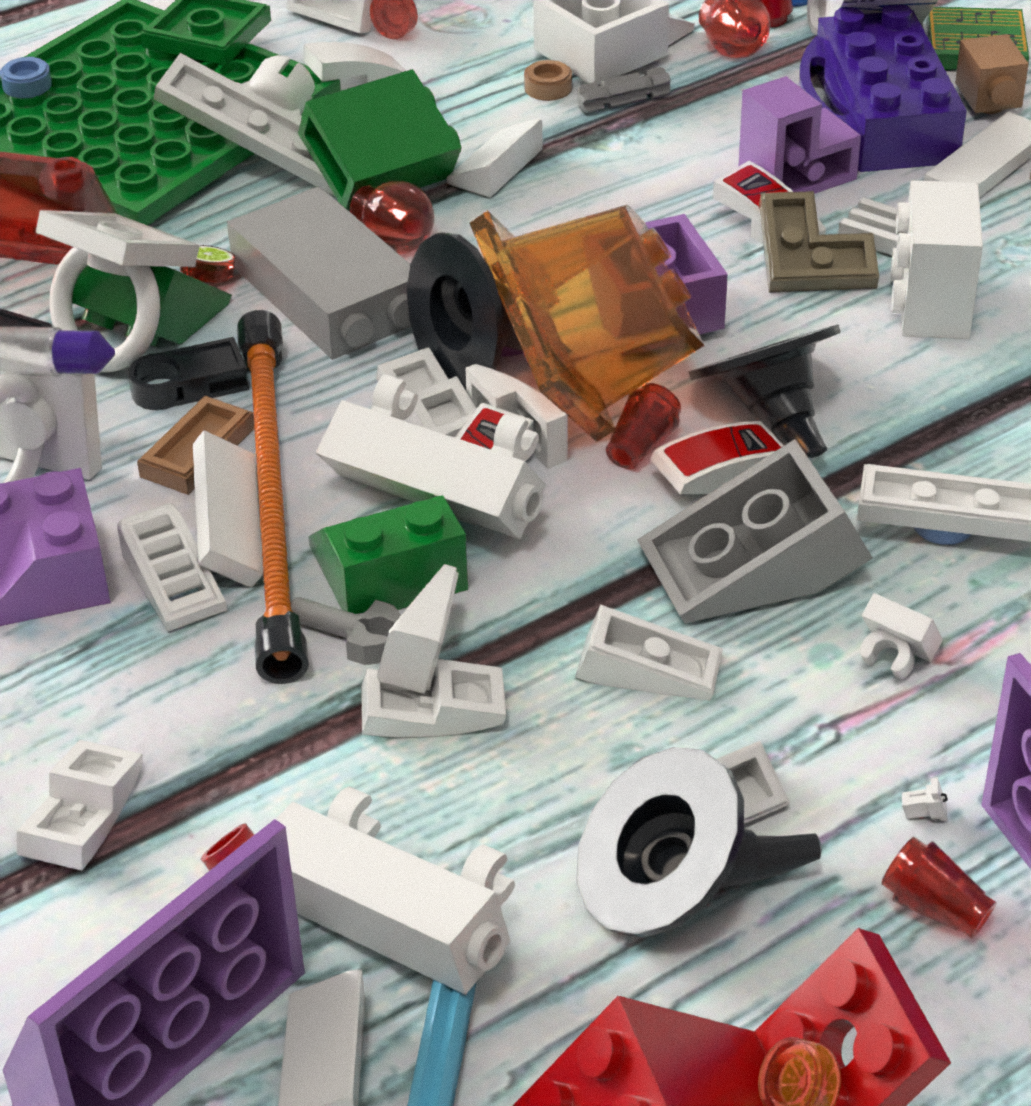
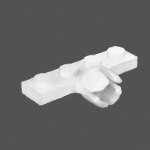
M181 53L178 55L156 85L154 100L334 195L298 135L302 118L301 114L305 103L312 99L311 95L315 89L312 76L301 63L296 64L286 78L281 75V72L289 63L290 57L276 55L265 59L250 81L241 84L222 76Z

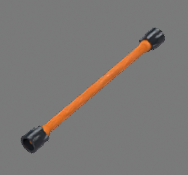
M254 310L243 315L238 321L237 342L239 351L244 357L245 365L251 371L266 607L264 615L258 618L255 623V665L258 675L264 680L275 684H286L300 679L307 672L309 661L307 640L300 628L299 615L291 610L273 371L282 362L281 349L283 337L281 322L276 315L265 310Z

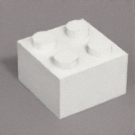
M533 0L534 49L550 60L566 64L571 68L574 75L586 83L597 82L598 85H601L602 80L619 77L632 70L644 68L647 64L668 55L669 3L663 0Z
M911 180L908 202H898L896 235L899 236L897 248H893L891 258V281H893L891 313L901 314L902 336L970 339L983 249L978 183Z

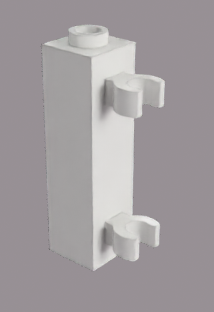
M383 374L375 387L371 409L341 400L315 452L340 476L412 502L443 495L457 518L519 540L528 522L533 521L538 515L546 484L525 462L533 454L539 440L538 433L526 429L528 425L527 420L505 413L496 427L494 445L490 450L404 421L414 411L418 395L405 390L406 382L402 379Z
M350 786L344 788L332 801L327 816L292 802L276 820L286 826L297 914L465 995L485 971L497 965L504 954L506 946L511 942L500 905L509 898L515 888L513 879L497 873L508 860L505 853L482 844L475 848L468 856L461 876L376 839L375 836L381 828L380 822L362 814L372 803L371 796Z

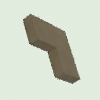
M814 191L760 194L759 209L769 292L877 288L879 270L873 233L819 235Z

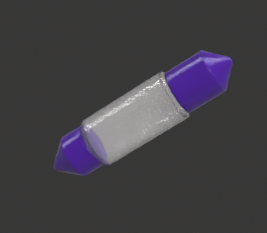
M0 327V375L12 373L19 376L59 377L62 374H99L116 353L99 331L62 330L59 327Z

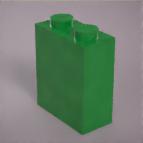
M413 69L306 101L298 129V135L338 202L348 211L446 180L454 171L462 149L458 133L452 126L447 124L436 106L433 93L428 87L423 86Z

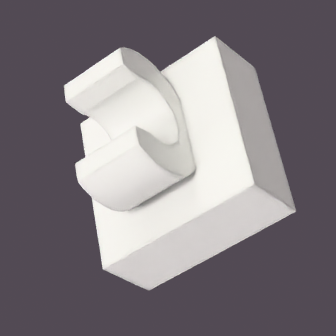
M873 593L861 615L871 632L863 640L860 648V655L863 661L872 666L882 650L886 648L897 649L898 656L893 661L891 671L896 678L901 680L911 673L914 667V655L932 662L943 641L932 618L876 593Z

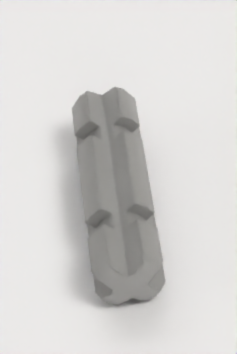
M658 67L645 70L643 72L644 76H640V72L602 80V86H598L597 82L584 84L577 89L578 105L584 113L589 114L604 110V105L606 104L608 109L645 101L647 99L646 95H650V99L666 96L670 93V76L664 68Z

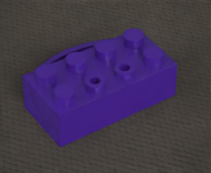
M885 5L880 13L864 14L859 9L844 7L836 10L833 17L818 18L817 36L807 46L801 58L798 86L822 104V108H827L861 135L858 171L870 172L936 166L962 146L967 110L914 10H911L907 5ZM816 74L833 111L820 99L812 85L811 79Z

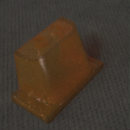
M622 205L519 236H514L488 210L469 223L484 260L493 273L500 298L540 392L562 412H565L572 421L596 442L616 430L607 410L608 407L705 346L684 304L691 299V295L674 269L668 271L664 261L671 257L666 244L654 228L648 229L646 223L629 205Z

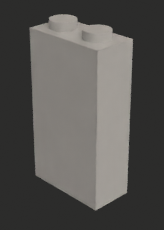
M320 186L227 221L230 252L233 256L231 259L232 266L332 360L411 327L407 301L410 263Z

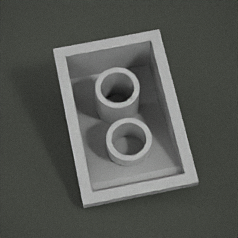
M796 439L637 539L685 624L819 593L873 559L847 514Z

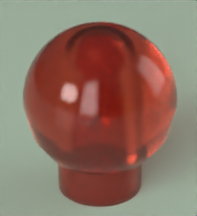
M705 0L699 10V23L705 30L708 41L720 54L726 57L744 58L751 56L760 50L768 39L771 28L770 15L761 0Z
M389 181L377 188L369 185L363 186L354 194L350 204V213L398 254L410 253L418 249L420 243L429 238L434 227V209L429 197L422 189L410 182Z

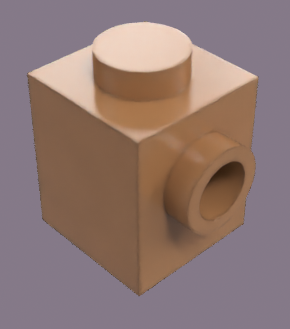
M1008 34L960 40L955 84L975 113L995 114L1004 109L1020 108L1023 105L1029 63Z

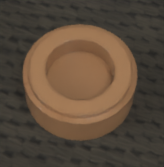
M537 61L528 66L524 71V90L527 95L538 100L551 101L564 98L572 91V70L560 61Z

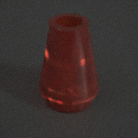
M647 383L640 389L630 392L610 442L606 446L605 451L608 458L618 467L627 470L634 469L640 461L678 428L680 423L679 415L681 413V404L678 398L669 389L655 383Z
M912 837L902 847L888 867L881 882V885L894 893L893 902L958 932L961 931L971 939L982 929L997 905V902L987 896L986 892L934 841L926 845L916 837Z

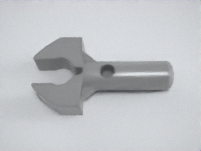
M296 597L291 601V610L299 615L300 624L346 638L347 660L363 665L381 662L387 640L386 636H388L389 630L401 616L393 605L375 600L366 612L359 614L350 613L302 597Z

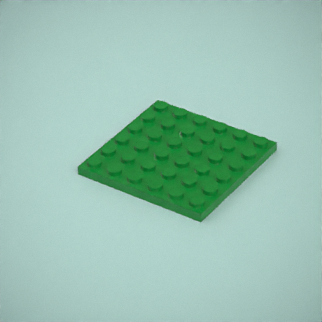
M120 0L24 56L39 58L49 65L52 86L45 93L31 98L11 97L3 91L0 77V168L100 213H115L148 226L255 153L154 100L156 85L178 55L142 48L140 32L164 10L138 0ZM248 43L227 65L198 59L193 60L234 82L243 84L250 81L265 59L279 54ZM290 59L281 75L287 78L296 64L300 62ZM302 64L310 72L314 81L315 89L311 95L312 99L341 91L340 79L322 82L307 65Z

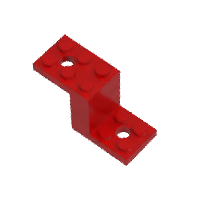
M857 928L755 1031L617 996L512 1106H784L781 1096V1080L784 1069L796 1052L810 1046L819 1047L826 1051L835 1064L837 1090L831 1106H907L951 1064V1061L880 935ZM855 1027L857 1035L853 1044L854 1058L845 1066L842 1060V1044L847 1033Z

